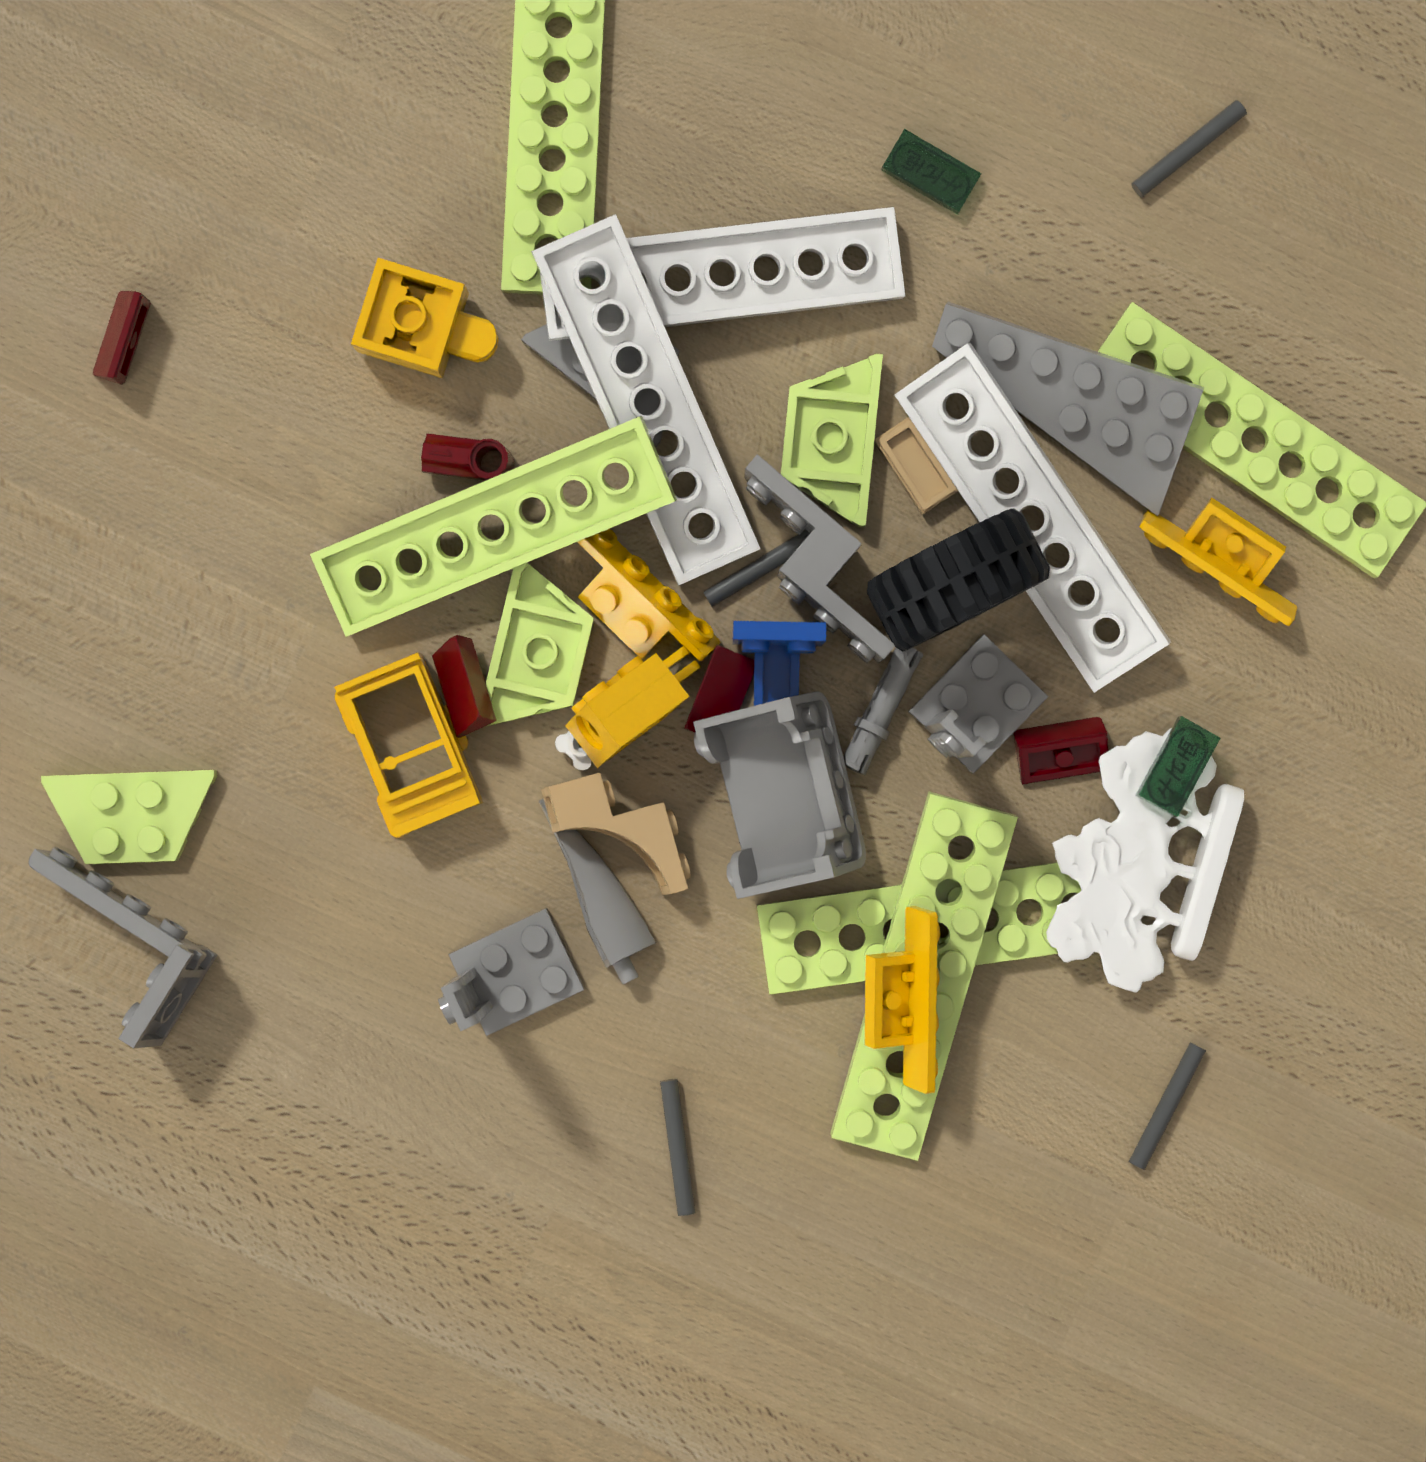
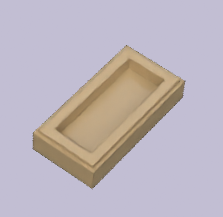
M909 417L874 439L878 450L921 515L929 512L959 492Z

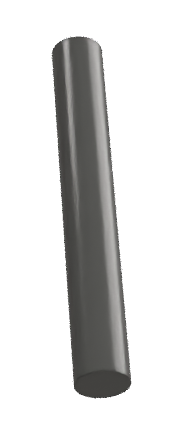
M1238 100L1231 103L1131 183L1134 191L1140 197H1144L1247 114L1245 107Z
M804 530L800 535L797 534L705 590L703 594L711 607L784 564L810 533Z
M1191 1042L1189 1043L1128 1162L1145 1170L1206 1050Z
M668 1079L660 1081L677 1213L678 1216H685L696 1212L678 1079Z

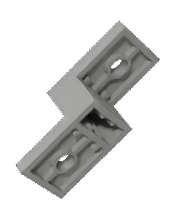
M757 454L745 468L744 478L748 481L746 483V490L763 505L766 506L772 501L782 510L780 519L794 532L800 535L804 530H807L810 533L779 569L777 577L782 580L779 589L798 605L805 600L817 611L813 618L817 622H826V630L834 634L839 629L850 638L851 641L847 647L864 662L868 663L873 658L876 662L880 663L895 647L894 643L827 587L858 551L862 543Z

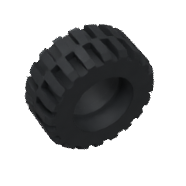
M1011 508L974 524L875 576L872 580L868 581L867 595L891 642L894 643L897 649L904 652L1044 582L1049 578L1050 566L1023 513Z

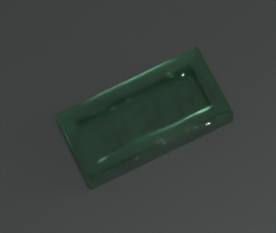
M906 129L903 130L881 171L957 215L982 174Z
M1178 716L1140 785L1136 796L1171 816L1178 817L1221 738L1185 717Z

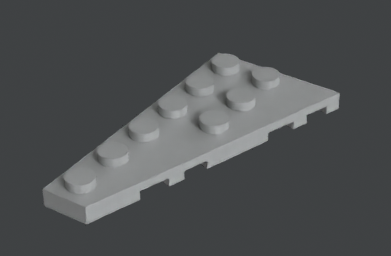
M947 302L932 347L945 357H949L967 343H971L1018 412L1158 516L1204 387Z

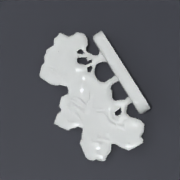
M1175 727L1170 728L1163 736L1145 731L1143 734L1133 737L1126 746H1116L1101 755L1099 765L1102 785L1120 811L1117 819L1112 823L1100 818L1095 819L1083 826L1080 835H1067L1052 843L1061 873L1069 875L1072 879L1078 881L1081 892L1071 897L1067 902L1057 905L1056 912L1046 931L1050 946L1057 949L1058 956L1066 963L1073 960L1087 959L1094 952L1099 953L1108 983L1135 993L1141 989L1142 982L1152 981L1156 976L1163 973L1164 959L1156 944L1157 932L1169 924L1175 926L1171 941V950L1175 956L1190 961L1195 960L1198 956L1205 938L1244 802V790L1242 788L1223 784L1216 790L1208 814L1202 816L1196 805L1195 792L1210 783L1215 777L1217 768L1211 753L1206 752L1204 759L1190 782V792L1186 791L1182 797L1187 802L1183 803L1182 806L1183 810L1188 811L1186 816L1175 811L1172 806H1159L1151 801L1146 792V780L1169 737L1178 729ZM1189 730L1180 731L1173 736L1149 780V792L1157 802L1169 803V791L1165 790L1164 796L1166 800H1164L1161 793L1157 790V788L1161 790L1164 788L1158 779L1166 784L1170 778L1171 781L1167 787L1181 795L1183 787L1180 784L1181 781L1189 780L1203 754V751L1197 749L1194 757L1186 753L1184 756L1189 761L1176 754V752L1180 754L1184 752L1177 747L1182 736L1184 737L1180 745L1182 748L1185 749L1187 744L1182 746L1184 741L1193 745ZM1189 746L1187 751L1193 754L1196 747L1194 746L1193 749L1190 751ZM1172 758H1175L1174 765L1180 771L1183 767L1180 763L1186 765L1182 774L1173 768V774L1180 779V782L1165 771V768L1169 771L1171 770ZM1172 817L1180 821V824L1174 827H1169L1166 823ZM1187 826L1202 833L1193 866L1174 862L1168 854V847L1172 836L1178 830ZM1176 875L1189 879L1179 914L1173 913L1160 901L1161 892ZM1145 915L1155 917L1156 920L1153 925L1142 924L1141 918Z

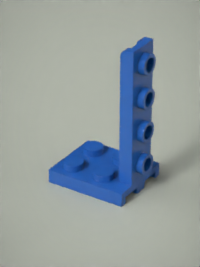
M733 621L732 645H742V652L755 653L754 706L799 695L800 654H814L816 646H822L826 642V622Z

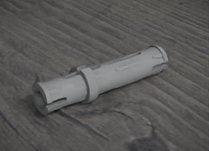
M895 648L862 718L858 717L854 724L857 729L843 756L847 768L866 775L881 741H886L890 733L887 731V728L920 659L923 657V653L914 648L904 652Z

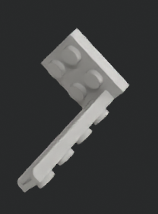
M983 634L908 712L932 734L927 740L944 757H956L968 771L974 774L1048 696Z
M54 847L52 851L34 849L29 858V865L33 870L169 957L165 964L160 963L148 977L146 987L149 990L141 1003L136 1002L125 1014L122 1020V1026L125 1029L118 1038L133 1049L161 1046L217 954L203 945H196L186 939L185 936L188 931L174 921L164 918L160 922L149 915L148 912L151 907L142 900L130 894H127L124 899L112 891L114 883L103 875L92 870L87 875L76 868L77 859L57 847Z
M545 908L448 954L458 975L441 987L443 997L439 998L438 1002L450 1025L457 1022L460 1031H463L480 1022L486 1036L577 994L585 988L548 909Z

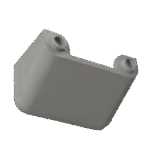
M817 691L787 697L693 722L696 731L694 734V744L698 754L705 757L709 763L715 764L720 762L741 846L740 851L732 854L730 863L727 865V878L730 885L735 889L737 899L834 878L864 866L866 860L864 839L832 710L822 692Z

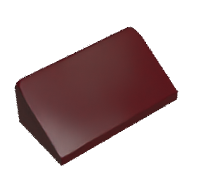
M120 291L118 293L93 369L94 376L120 385L126 382L151 305L150 300L142 293L136 291Z
M460 635L451 637L432 655L456 737L461 738L497 720L472 639Z
M716 645L684 729L695 733L694 721L740 710L754 674V660Z
M1100 717L1018 729L1013 733L1022 785L1101 772L1099 765L1100 756L1109 751L1107 731Z

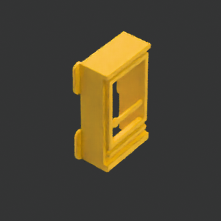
M417 652L334 687L336 690L335 701L347 730L355 735L379 793L377 796L378 806L393 837H402L409 834V832L483 803L463 754V751L468 747V739L466 735L461 738L456 737L447 705L444 706L423 654ZM415 674L441 739L395 758L388 756L384 759V762L380 763L355 698ZM444 745L453 768L392 793L383 771L384 769L393 770L398 763Z

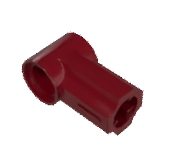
M426 434L421 455L423 473L486 481L514 469V458L511 452L497 440H476ZM489 451H499L502 455L500 467L494 472H484L481 468L482 457Z

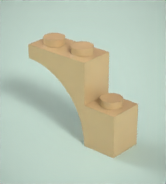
M601 773L541 789L553 833L564 830H588L608 835L630 847L640 856L653 873L662 895L688 889L686 879H690L689 864L684 853L678 854L674 836L678 835L677 821L672 810H666L664 802L612 816L610 807L615 806L614 793L609 781L602 780Z

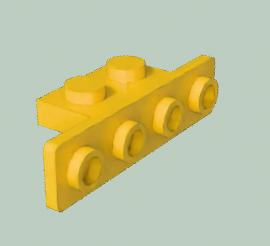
M1212 497L1186 532L1160 514L1158 516L1149 509L1143 515L1139 527L1145 531L1144 536L1152 544L1162 549L1169 547L1182 556V562L1191 570L1200 574L1205 571L1219 580V586L1226 593L1235 598L1243 596L1255 604L1257 612L1272 623L1280 621L1286 626H1290L1295 620L1297 606L1262 583L1285 553V545Z
M610 528L577 542L603 567L578 598L641 659L648 655L668 632L699 661L705 659L715 649L716 645L721 643L714 635L711 626L703 619L696 617L684 606L679 595L673 589L664 586L650 572L648 565L641 558L632 555L617 540L616 534Z
M910 906L905 909V951L866 955L865 1045L873 1049L904 1045V1085L924 1094L935 1092V1078L938 1074L936 1032L939 1028V1018L936 1012L937 987L940 981L937 968V943L940 939V926L936 912L917 906Z

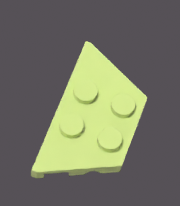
M883 354L871 355L867 359L844 368L842 366L827 372L823 376L789 387L781 475L797 489L854 525L864 528L867 519Z
M529 563L517 566L512 571L486 680V687L497 721L487 726L571 707L575 703L594 618Z
M217 770L41 776V783L85 864L179 861L187 843L188 834L192 826L196 824L202 810L201 806L211 784H214L217 778Z

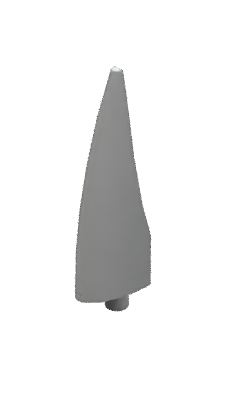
M541 799L539 803L550 824L544 799ZM578 830L555 832L554 835L571 872L586 929L605 967L608 968L613 965L622 984L639 977L629 956L656 943L640 912L610 868Z

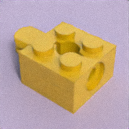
M377 258L351 345L358 353L443 378L450 354L473 362H485L495 354L499 339L494 325L489 320L464 313L469 296L465 284Z
M685 646L663 661L657 653L644 662L638 655L620 668L617 674L606 683L602 681L582 697L583 699L571 708L576 715L565 726L597 768L665 719L690 697L680 683L701 668L698 662L694 660L675 675L669 670L690 653Z

